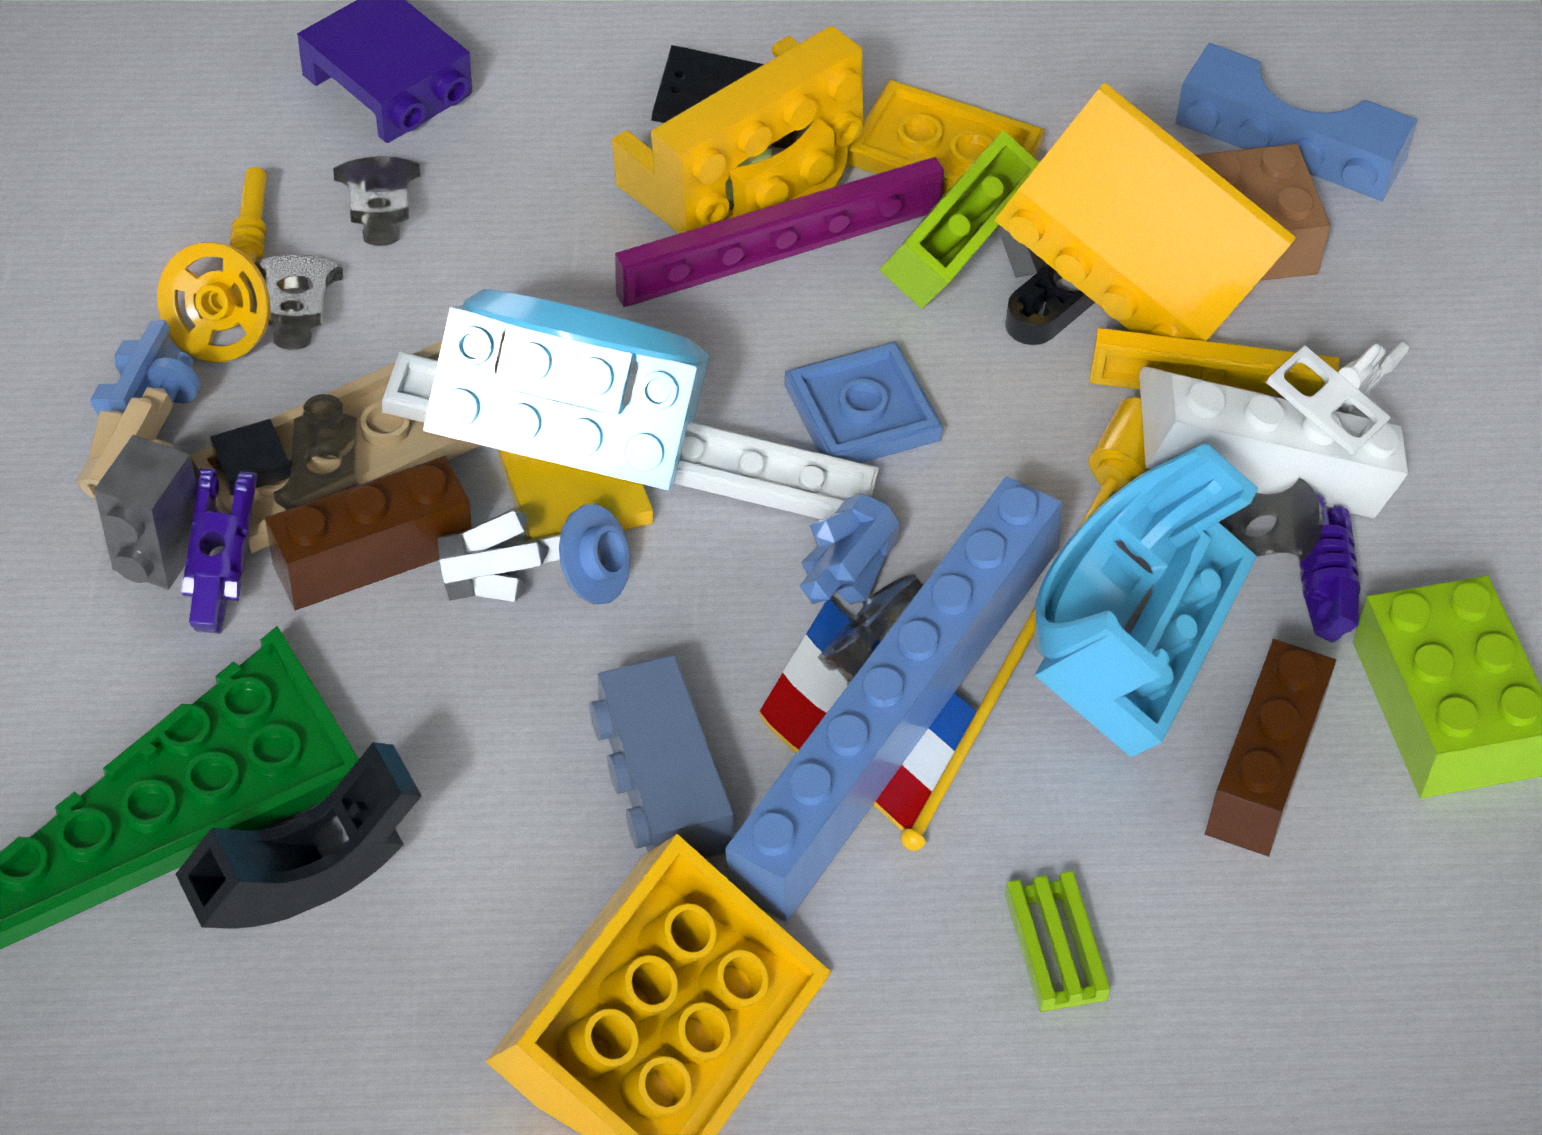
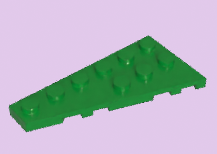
M278 626L260 639L261 648L242 664L238 665L233 661L215 676L217 684L193 704H180L103 767L105 776L81 795L74 791L55 806L57 815L30 837L19 836L0 851V949L181 867L211 828L262 830L321 803L332 793L359 758Z

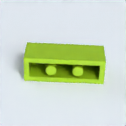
M1003 130L972 162L880 267L879 271L923 309L949 284L999 224L994 221L995 218L1037 167L1039 162Z

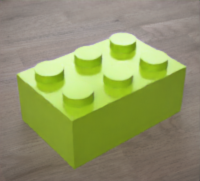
M1489 575L1367 596L1353 639V645L1419 798H1429L1542 777V687Z

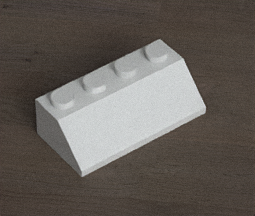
M1143 366L1139 373L1145 464L1148 469H1152L1207 442L1258 487L1256 493L1296 501V497L1299 496L1300 492L1304 493L1305 490L1308 492L1313 491L1324 498L1325 508L1329 509V507L1333 508L1334 505H1340L1348 509L1351 514L1374 519L1408 475L1402 426L1386 423L1354 455H1351L1285 398ZM1337 410L1332 414L1333 420L1354 437L1363 436L1373 426L1372 420L1368 417Z

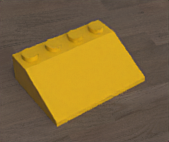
M1105 82L994 220L1008 231L1016 241L1029 248L1056 270L1063 279L1072 283L1103 308L1110 317L1119 321L1131 332L1207 341L1296 238Z
M676 834L646 853L640 859L485 1062L538 1109L581 1135H717L829 977L831 971L684 839Z

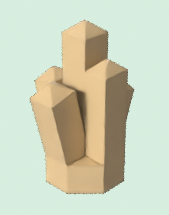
M147 387L142 398H131L124 413L118 410L100 411L88 460L76 480L84 493L96 500L94 488L132 435L173 448L171 443L156 439L173 407V403L165 389Z

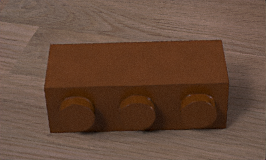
M446 456L267 516L265 517L272 564L296 611L438 561V536L465 531L471 528L469 499Z
M1273 638L1216 790L1205 835L1268 857L1270 856L1320 715L1337 659Z

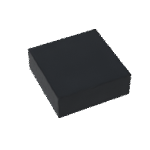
M271 419L210 436L213 454L230 495H234V485L240 471L257 474L256 488L292 477L290 463Z

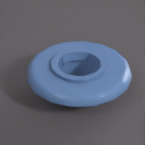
M598 504L582 505L567 517L561 529L558 548L561 568L568 585L578 597L592 604L611 603L621 595L628 581L630 568L628 541L621 524L609 510ZM598 547H599V550H600L601 562H600V559H599V557H598V549H597Z

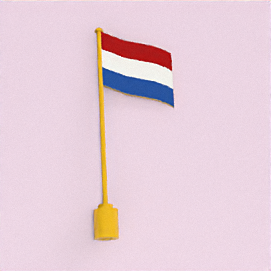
M1127 398L1120 402L1089 457V468L1097 482L1101 485V488L1080 526L1110 498L1112 492H1118L1129 482L1150 470L1146 468L1141 398ZM831 599L827 600L759 710L761 719L779 739L797 753L881 641L858 627L836 607ZM1035 607L977 711L954 692L874 802L873 806L902 831L900 839L906 849L917 851L925 846L926 840L923 837L925 830L1035 633Z

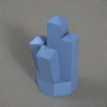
M859 494L846 498L834 514L809 525L817 547L801 562L807 577L799 586L812 604L829 600L835 592L850 605L867 601L885 557L897 543L900 522L889 506L870 496Z

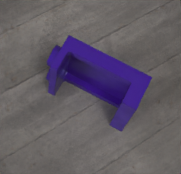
M356 0L297 33L302 75L315 86L330 78L337 81L375 114L378 137L385 143H390L403 134L413 131L420 124L449 107L457 105L472 93L470 52L406 0Z

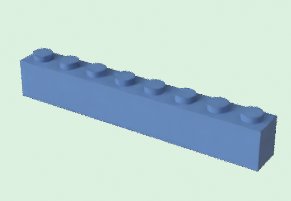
M1005 476L726 846L728 880L759 908L785 922H788L1058 551L1062 501Z

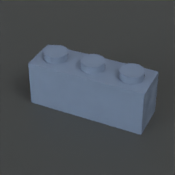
M675 655L598 673L599 700L589 703L591 721L597 739L599 741L609 739L614 753L607 756V761L615 792L617 794L627 792L632 808L626 809V818L635 848L646 847L649 852L678 834L704 858L725 854V848L733 838L734 814Z

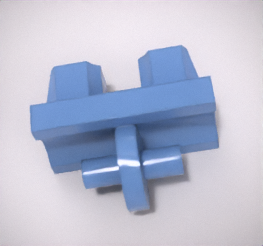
M166 320L150 321L140 340H123L115 353V367L121 375L119 380L115 384H98L90 399L91 405L98 416L100 411L118 410L124 413L131 398H142L147 387L165 389L172 403L184 404L196 398L201 387L199 375L191 368L194 360L190 355L183 353L173 344L169 335L170 326Z

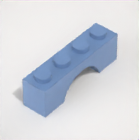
M1208 43L1183 81L1175 123L1242 149L1298 144L1311 175L1383 201L1407 160L1418 119L1367 100H1363L1346 110L1328 113L1311 112L1293 107L1277 98L1267 88L1261 76L1260 61Z

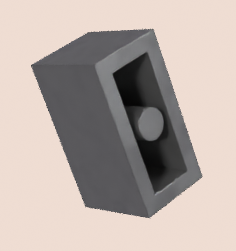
M132 435L94 488L112 569L126 579L136 583L148 582L169 590L186 565L197 493L191 455Z

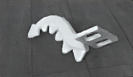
M1404 341L1400 342L1385 355L1386 349L1375 343L1358 360L1350 362L1339 372H1336L1304 345L1275 371L1266 383L1351 455H1354L1390 420L1391 417L1367 396L1386 374L1392 372L1408 352L1409 345ZM1303 363L1324 380L1325 386L1314 396L1308 397L1303 395L1285 380L1284 374L1295 364ZM1357 407L1372 420L1373 426L1363 436L1354 437L1333 420L1332 414L1336 410L1349 413Z

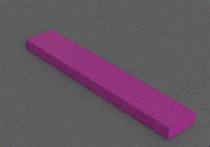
M932 157L616 252V295L623 307L632 306L925 216L941 199L944 169L937 158Z

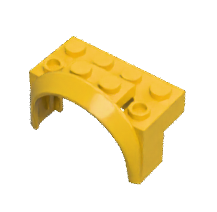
M833 25L802 43H798L789 35L773 44L772 54L776 58L651 130L652 149L629 130H625L613 137L611 141L616 186L658 216L678 234L838 186L847 165V146L863 135L862 47ZM809 126L797 141L780 153L756 163L739 166L749 157L754 158L761 155L769 145L794 130L799 131ZM729 177H731L734 207L732 210L729 209V201L726 194V182Z

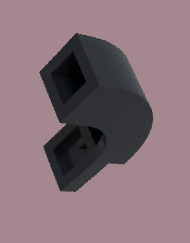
M372 742L332 793L315 808L290 822L268 829L250 831L211 828L175 875L202 928L239 929L283 921L338 898L381 868L404 845L395 828L422 795L394 745Z

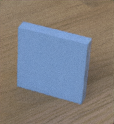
M896 341L785 371L784 386L812 441L821 454L863 463L942 440L943 426Z

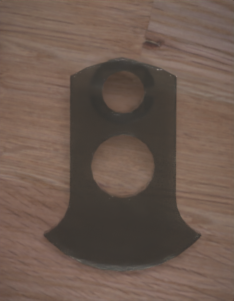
M376 156L351 160L334 167V181L345 184L349 189L351 222L363 224L364 226L362 231L364 242L374 246H386L398 241L400 234L397 223L410 219L407 184L411 180L420 177V164L397 157ZM376 188L388 189L387 191L383 192L368 191Z
M280 255L255 262L254 264L261 272L269 292L270 316L268 325L274 326V344L287 350H299L307 347L312 339L310 328L322 325L327 288L333 282L343 280V267L331 260L311 255ZM293 288L307 290V292L301 294H291L283 291Z
M319 394L309 398L304 403L303 410L305 412H303V415L294 418L290 478L282 488L274 491L275 502L286 510L359 485L355 479L358 434L357 418L344 414L342 402L333 395ZM320 455H331L341 461L340 466L336 470L325 474L314 473L306 467L311 459Z
M1299 477L1289 489L1276 494L1254 497L1251 504L1221 520L1219 523L1257 557L1289 553L1297 556L1303 562L1314 550L1321 537L1324 526V513L1312 487ZM1271 515L1277 518L1274 527L1265 535L1258 537L1245 535L1247 526L1257 517Z
M911 574L893 581L874 593L866 601L862 602L863 607L817 658L827 670L837 669L847 681V685H849L873 653L870 647L907 608L924 584L915 574Z

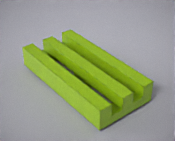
M1074 872L1060 873L1059 880L1051 882L1048 881L1047 875L1034 877L1032 885L1022 886L1021 880L1008 881L1005 897L1039 1011L1046 1012L1108 1001L1110 986ZM1057 899H1061L1088 987L1081 988L1055 904ZM1038 903L1064 991L1054 992L1028 904Z

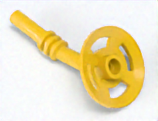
M251 167L245 171L239 217L235 218L232 222L229 245L220 242H202L188 246L170 259L159 280L157 290L158 311L160 319L166 320L170 326V338L184 352L202 361L219 363L240 358L258 344L268 325L270 316L269 292L261 272L255 265L256 261L260 260L264 255L267 226L262 221L268 174L265 170L258 167ZM204 257L223 258V270L210 271L200 277L188 268L194 262ZM249 280L253 285L256 295V311L253 310V295L248 284ZM178 290L185 291V308L189 318L195 325L192 330L188 328L180 313ZM240 324L246 332V335L234 344H211L215 330L224 331Z

